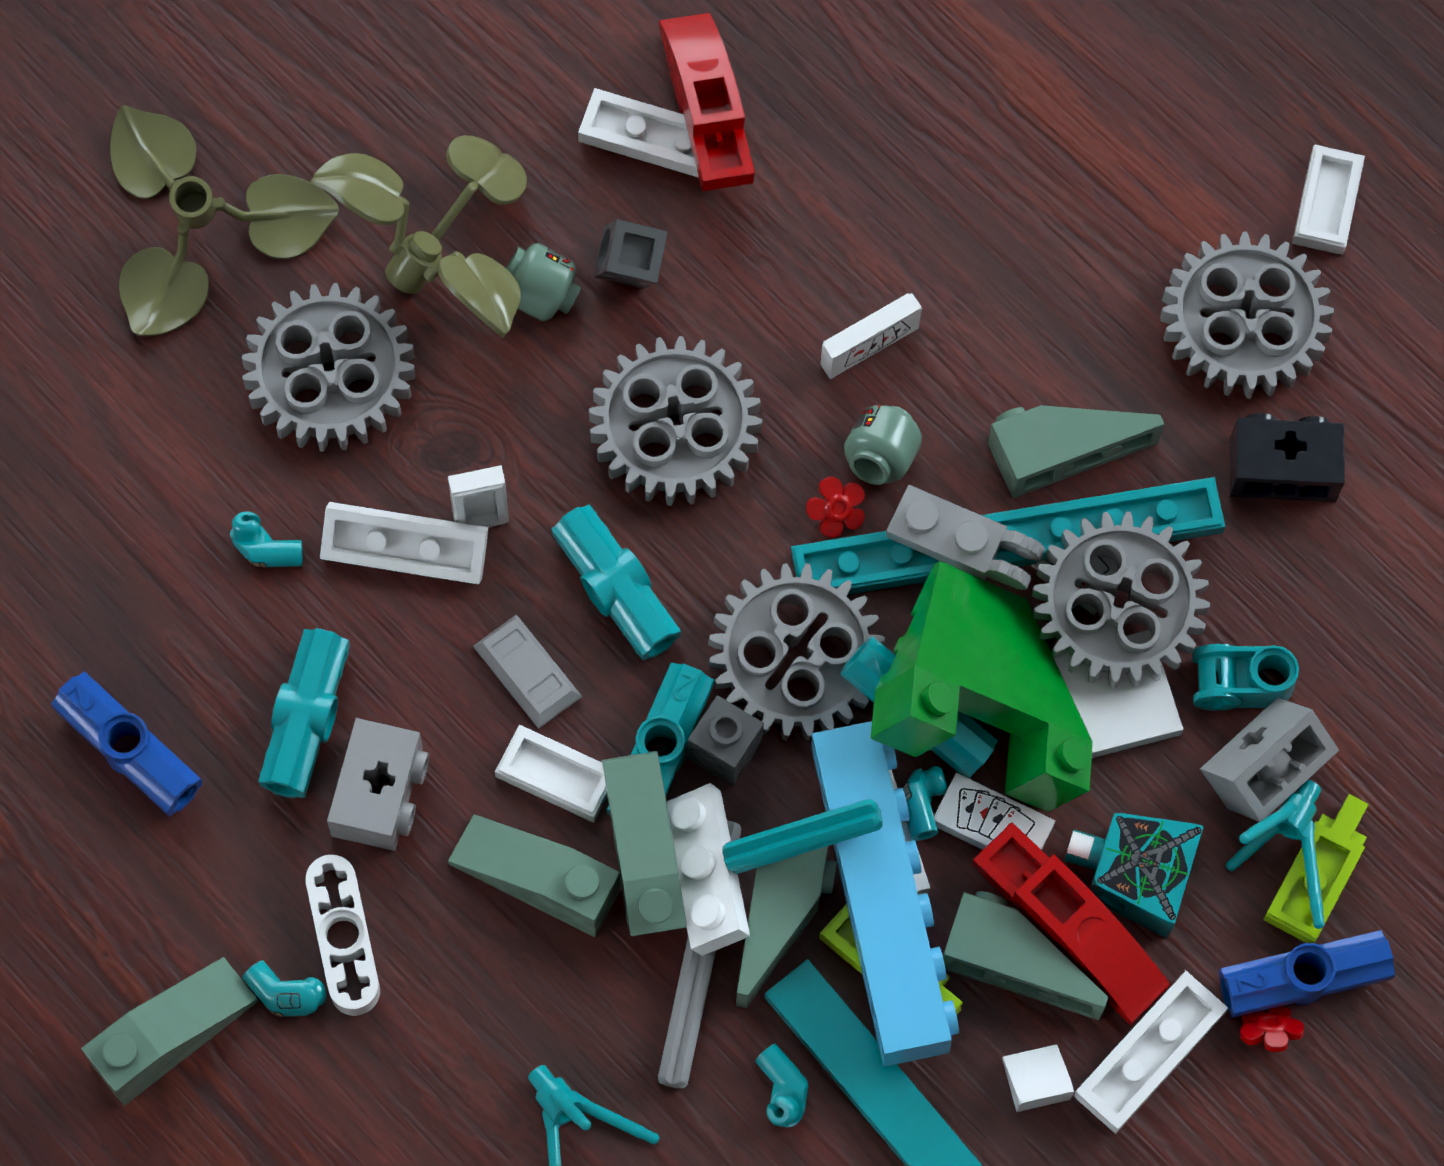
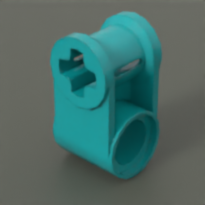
M1208 644L1199 646L1192 652V661L1198 665V692L1193 695V703L1199 709L1221 711L1234 708H1267L1277 698L1288 701L1298 678L1299 666L1297 659L1291 651L1275 645L1233 646L1228 644ZM1264 669H1274L1283 675L1285 682L1276 686L1268 685L1261 680L1258 673ZM1216 671L1218 672V684L1216 682Z

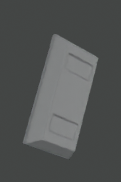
M517 614L473 645V648L538 729L582 698V695Z

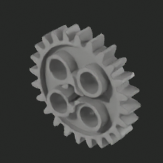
M1242 232L1238 245H1232L1226 234H1222L1216 251L1207 242H1201L1198 251L1199 258L1186 253L1181 265L1183 270L1173 269L1169 280L1172 286L1165 287L1162 301L1168 306L1163 307L1160 321L1171 324L1166 327L1163 339L1166 342L1179 341L1175 346L1172 358L1174 360L1186 357L1191 359L1186 371L1188 376L1197 373L1201 369L1206 372L1205 388H1209L1217 379L1224 381L1223 389L1226 396L1231 394L1235 384L1243 386L1246 398L1252 397L1255 386L1261 384L1268 396H1272L1277 385V379L1288 389L1292 388L1297 378L1295 371L1305 377L1310 374L1313 366L1311 360H1321L1325 350L1321 343L1328 342L1332 333V328L1326 325V323L1331 321L1334 308L1323 305L1327 302L1330 289L1323 287L1314 288L1318 283L1321 271L1318 269L1305 273L1302 270L1307 259L1305 254L1299 255L1293 260L1286 257L1289 250L1288 242H1284L1276 251L1269 249L1270 239L1267 234H1264L1258 246L1251 245L1247 232ZM1222 285L1231 294L1223 297L1217 296L1209 290L1208 286ZM1263 285H1273L1279 288L1283 295L1278 297L1269 296L1260 287ZM1244 311H1248L1249 319L1246 318V314ZM1203 312L1209 317H1203L1200 313ZM1284 312H1290V313H1292L1293 317H1290L1289 315L1285 314ZM1224 333L1232 339L1233 343L1229 345L1218 344L1213 341L1210 334ZM1263 334H1278L1284 339L1286 344L1272 345L1264 339Z
M333 283L329 296H321L316 284H313L310 288V299L303 301L299 294L293 290L290 292L291 307L286 309L274 301L271 305L275 319L273 321L264 317L256 319L258 329L263 336L247 335L248 348L254 353L242 355L244 369L251 371L242 377L245 389L254 390L248 396L252 409L263 407L260 416L264 426L278 420L276 429L279 438H285L294 430L296 431V440L300 448H303L312 436L317 438L319 450L322 452L325 451L329 438H337L341 449L347 450L349 435L355 434L362 443L366 444L368 443L366 428L372 425L384 433L387 431L383 415L386 413L394 417L401 416V407L395 398H411L410 385L405 381L413 380L416 377L414 365L408 363L415 358L413 344L404 343L408 339L407 327L405 325L394 327L397 322L395 310L392 308L379 314L381 306L378 296H373L363 304L361 303L359 287L355 286L348 297L345 298L341 297L338 283ZM348 332H357L363 335L362 339L354 344H343L338 341L343 334ZM295 342H306L311 345L308 350L301 354H291L286 351L287 347ZM370 356L376 358L373 362L367 361ZM334 362L335 370L324 371L323 364ZM284 372L291 373L288 378L282 376ZM356 380H367L372 383V386L362 393H354L347 389ZM306 389H313L320 393L314 401L308 403L295 400V396Z
M683 336L678 337L674 349L667 350L664 341L659 337L656 339L655 352L650 354L640 343L637 344L636 360L634 362L620 354L617 357V367L620 374L604 370L603 383L607 388H594L593 401L599 406L589 408V422L597 425L590 429L591 443L602 444L597 449L598 462L613 460L609 466V477L611 479L618 478L625 473L627 474L625 481L626 492L630 493L642 484L645 486V501L650 502L658 490L665 491V499L669 506H672L677 492H684L687 501L691 505L695 503L696 489L702 488L711 498L716 497L715 481L718 479L732 487L735 475L731 467L745 472L748 470L749 458L745 453H757L758 439L752 435L761 433L762 419L754 416L760 412L761 401L760 398L749 397L754 389L752 379L738 381L742 369L740 362L731 364L726 368L723 366L725 350L721 348L711 357L705 355L704 340H700L693 351L686 350ZM700 385L705 387L709 393L701 398H692L683 391L689 386ZM647 394L653 396L657 402L648 408H640L635 406L631 400L638 395ZM714 410H720L722 414L718 416L716 414H713L712 412ZM678 416V420L683 424L673 425L671 418L668 417ZM633 425L638 427L639 429L637 431H631L629 427ZM710 433L717 436L720 442L712 447H703L698 445L693 439L700 434ZM649 443H660L668 451L661 456L651 457L643 453L641 449Z
M1126 511L1121 525L1114 526L1109 513L1104 512L1100 528L1095 529L1091 522L1084 518L1080 524L1081 537L1078 538L1074 533L1065 529L1061 536L1065 550L1050 545L1046 556L1054 565L1039 564L1036 575L1047 583L1034 585L1032 597L1046 601V603L1034 608L1033 619L1049 620V623L1041 629L1039 637L1041 640L1055 637L1058 639L1051 654L1053 658L1060 657L1067 652L1072 655L1068 669L1070 673L1076 671L1082 664L1089 666L1088 682L1090 683L1097 679L1101 671L1108 673L1111 688L1116 687L1121 674H1127L1133 687H1138L1142 671L1144 670L1155 681H1158L1162 676L1161 662L1163 661L1174 670L1179 668L1181 659L1176 649L1192 654L1196 643L1188 634L1202 635L1206 624L1194 615L1206 614L1210 608V602L1196 598L1197 595L1207 590L1209 582L1204 579L1192 578L1200 570L1202 561L1201 559H1194L1185 562L1183 557L1190 543L1184 541L1173 547L1169 543L1173 531L1171 526L1164 529L1159 535L1152 533L1153 517L1148 516L1140 528L1133 527L1131 512ZM1097 556H1107L1116 563L1118 571L1113 575H1100L1093 570L1090 560ZM1150 574L1159 575L1166 580L1169 590L1163 594H1152L1144 588L1141 579ZM1083 581L1091 589H1079L1075 586V582ZM1118 591H1124L1128 594L1124 608H1117L1113 605L1114 597ZM1078 605H1090L1099 613L1100 621L1092 625L1081 624L1073 617L1071 610ZM1150 610H1163L1166 612L1167 617L1159 618ZM1132 623L1142 624L1150 631L1152 639L1143 644L1133 643L1125 636L1123 628Z
M783 564L779 579L774 580L766 569H762L759 575L760 587L756 588L751 582L744 579L740 585L744 599L741 600L729 594L725 598L724 604L732 613V616L716 613L713 623L725 631V633L710 635L708 645L722 650V653L710 657L708 667L724 669V673L715 679L714 687L715 689L731 687L732 692L726 700L735 706L742 702L746 713L753 717L755 715L761 717L764 723L763 735L775 723L780 725L782 740L788 739L793 726L800 727L805 741L810 740L814 724L818 723L823 731L834 729L833 717L836 715L848 725L853 719L849 704L865 709L869 702L868 698L842 677L840 673L854 652L869 637L873 636L881 644L884 643L885 638L884 636L868 633L879 620L878 615L862 617L860 614L868 598L862 596L852 601L847 598L852 584L851 581L847 580L837 589L830 586L832 570L828 569L818 581L812 579L810 564H805L800 577H793L788 564ZM786 603L795 604L803 610L805 621L796 626L787 625L778 618L777 608ZM818 615H826V623L809 641L804 657H797L773 690H768L765 687V683L782 665L789 647L793 648L800 642ZM828 636H837L847 644L848 654L839 659L830 658L822 651L820 641ZM753 645H761L770 651L773 662L767 667L755 668L745 660L744 650ZM795 678H805L814 685L816 696L808 701H799L790 695L787 683Z

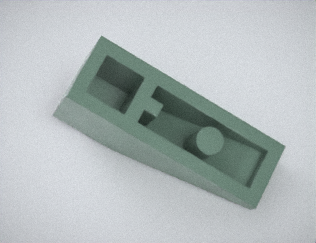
M1043 405L1025 411L1023 407H1017L1002 413L996 418L995 423L991 424L987 444L1012 498H1016L1159 443L1165 424L1161 415Z
M654 751L602 760L625 915L631 936L686 928L680 878L658 753Z
M475 814L472 816L448 860L449 865L593 937H596L621 890L619 871L571 847Z
M828 846L756 869L748 920L750 937L745 939L736 1007L748 1008L817 913L821 893L832 895L837 862L826 860Z
M978 891L975 893V896L963 893L943 954L946 970L1096 1020L1100 1019L1108 996L1018 910L1007 907L1005 899L989 892Z
M222 957L129 1011L81 1049L95 1071L122 1105L125 1106L259 1001L227 960Z

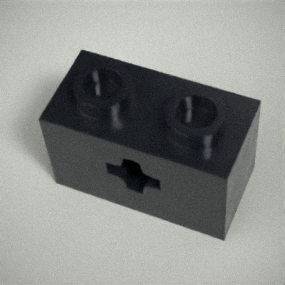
M1255 413L1245 418H1237L1230 436V497L1319 502L1337 501L1345 483L1344 423H1330L1327 418L1320 416H1307L1298 421L1276 420L1275 416L1265 413ZM1284 451H1288V457L1290 460L1285 459Z

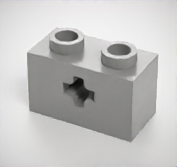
M1277 698L1204 764L1200 770L1227 809L1260 822L1268 817L1331 759L1339 749L1312 709Z
M355 719L327 819L331 837L395 851L399 836H409L416 809L415 804L409 803L414 783L423 784L430 756L429 752L423 751L420 732L364 719ZM381 777L389 779L390 786H384L381 794L373 793L371 786H378Z

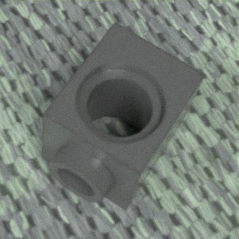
M619 219L605 225L594 277L641 289L656 284L658 282L668 231Z
M717 695L688 738L687 759L734 787L762 744L764 723Z

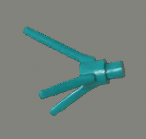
M1307 780L1282 803L1278 811L1240 835V842L1246 845L1226 863V869L1231 872L1234 871L1276 834H1282L1290 839H1299L1302 842L1313 926L1316 929H1321L1325 923L1314 845L1315 824L1311 820L1317 811L1314 803L1322 790L1318 784Z
M546 1065L538 1066L529 1074L528 1080L537 1091L535 1098L543 1108L542 1117L546 1129L549 1166H562L559 1141V1127L572 1120L582 1130L590 1129L591 1122L582 1112L651 1144L659 1142L660 1137L657 1133L588 1100L576 1091H572L564 1079L561 1077L555 1078Z

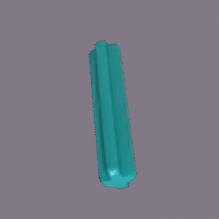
M872 799L862 800L727 842L722 847L724 862L728 871L739 874L878 831L883 827V818L877 802H874Z

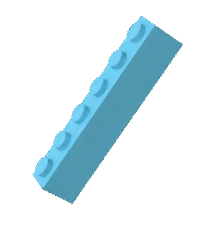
M872 721L812 733V754L826 812L862 800L872 799L874 802H877L883 818V827L880 830L833 844L881 1059L883 1067L950 1053L951 1035L959 1034V1026L953 1001H942L938 981L946 980L947 977L941 949L939 946L930 948L926 932L927 927L934 926L930 900L927 893L918 895L913 875L922 873L918 848L915 840L905 842L901 822L909 821L905 793L903 788L893 790L889 770L897 769L895 750L892 747L870 739Z

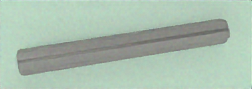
M727 821L731 841L740 839L741 826L733 821ZM689 936L658 1074L659 1083L673 1088H685L688 1085L716 951H713L704 956L699 955L691 949Z

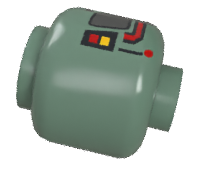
M534 243L526 250L518 247L506 268L515 277L521 290V301L518 310L542 322L551 319L558 310L567 314L581 290V286L573 282L576 275L575 263L540 243Z
M874 405L866 408L858 418L844 443V454L852 472L864 482L875 485L893 483L901 480L911 466L922 446V434L917 423L906 410L897 406Z

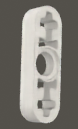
M324 855L316 859L309 866L306 873V887L328 991L334 1006L344 1014L358 1016L369 1012L378 1002L380 996L378 975L354 868L348 860L341 856ZM329 870H335L338 878H347V881L339 883L338 886L343 907L332 909L326 887H316V884L325 881L324 873ZM352 902L354 903V908L345 907ZM321 909L329 910L323 915L320 914ZM339 921H349L356 925L359 930L357 941L346 949L335 948L327 941L329 928ZM362 955L366 956L365 961L356 960ZM354 961L360 983H370L369 987L361 989L362 998L351 1001L348 993H339V989L347 986L343 963ZM332 962L341 963L334 968H332L331 966Z

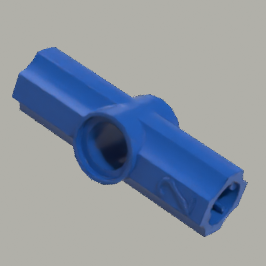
M85 671L78 676H72L59 689L56 698L51 703L52 708L106 758L113 770L125 775L165 814L170 817L174 813L182 811L195 798V794L203 784L201 778L148 730L140 717L129 713ZM135 735L140 738L137 747L130 752L120 753L113 750L117 740L123 736Z
M1382 930L1321 945L1303 943L1295 947L1291 952L1221 968L1218 972L1220 991L1231 1018L1292 1003L1309 1005L1318 1001L1322 996L1392 980L1395 977L1394 958L1389 942L1384 937ZM1302 963L1311 965L1316 969L1320 982L1315 985L1302 983L1294 974L1293 966Z

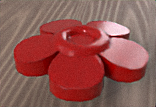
M835 477L823 479L819 484V492L825 499L820 497L810 498L806 503L807 516L812 520H821L819 531L828 538L840 536L843 524L851 530L858 529L865 519L864 512L856 507L864 500L865 493L863 488L856 482H849L843 487L840 480Z
M1280 1006L1268 1009L1267 1013L1263 1010L1242 1015V1023L1244 1025L1240 1029V1038L1248 1045H1257L1264 1040L1266 1050L1282 1052L1288 1048V1040H1299L1304 1036V1024L1300 1020L1291 1018L1292 1011L1289 1008Z

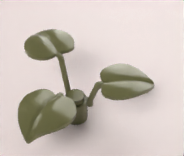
M125 105L121 106L115 117L110 140V155L114 174L124 190L140 199L154 198L167 186L170 190L169 201L179 222L177 227L179 232L178 246L175 257L164 248L150 247L133 254L122 269L119 280V292L132 332L138 336L167 334L184 326L200 312L208 297V275L202 266L184 261L187 254L190 229H199L208 225L213 220L216 211H222L243 222H251L249 237L254 247L261 253L274 259H292L305 254L314 247L338 216V204L323 189L310 185L309 181L291 175L274 174L262 177L248 187L246 202L250 212L242 211L226 203L221 197L214 198L209 185L203 179L187 176L194 168L197 147L192 134L182 123L166 115L145 112Z
M467 135L455 138L447 148V162L455 174L470 183L432 234L418 231L415 234L408 235L406 238L405 231L410 204L407 199L399 196L403 190V181L388 165L372 156L350 153L332 158L317 170L310 181V185L329 192L353 213L377 225L386 226L397 222L394 241L389 247V251L394 256L385 268L386 277L395 288L404 293L416 294L422 290L427 281L433 282L439 274L444 285L455 297L501 338L505 337L510 330L521 301V290L515 277L503 265L480 253H474L465 258L462 253L455 251L449 256L442 258V246L439 240L477 189L490 201L499 205L511 204L521 197L526 189L527 177L522 165L515 158L507 153H502L499 147L482 138Z

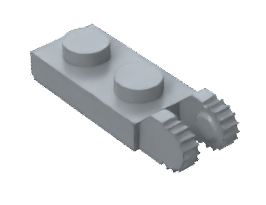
M908 485L886 530V537L897 543L950 564L983 580L989 577L1020 590L1027 589L1031 577L1017 566L1003 560H994L1000 547L1023 558L1035 561L1041 559L1045 550L1041 543L1031 537H1027L1017 531L1007 530V526L911 485Z

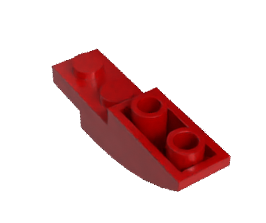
M710 13L659 20V29L679 112L684 114L702 191L753 184L755 171L744 131V110L726 49Z
M1013 822L973 859L972 866L1108 996L1107 1003L1130 1025L1170 987L1171 984L1156 964L1094 893L1055 854L1049 858Z

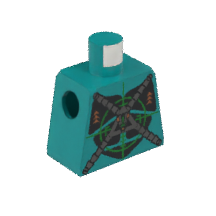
M1114 813L1105 839L1074 829L1064 861L1095 871L1090 890L1108 909L1168 938L1176 921L1204 826L1160 818Z

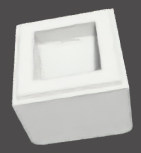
M1057 1044L1003 1056L1002 1060L1016 1112L1071 1100L1074 1090Z

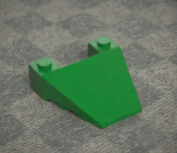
M942 561L934 564L910 614L914 618L904 636L899 638L893 652L896 654L889 671L881 676L875 689L870 739L917 757L956 735L959 711L1010 733L1005 795L1050 812L1087 793L1090 789L1093 741L1056 661L1051 655L1052 653L1046 640H1041L1039 637L1041 629L1037 620L1033 619V612L1027 599Z

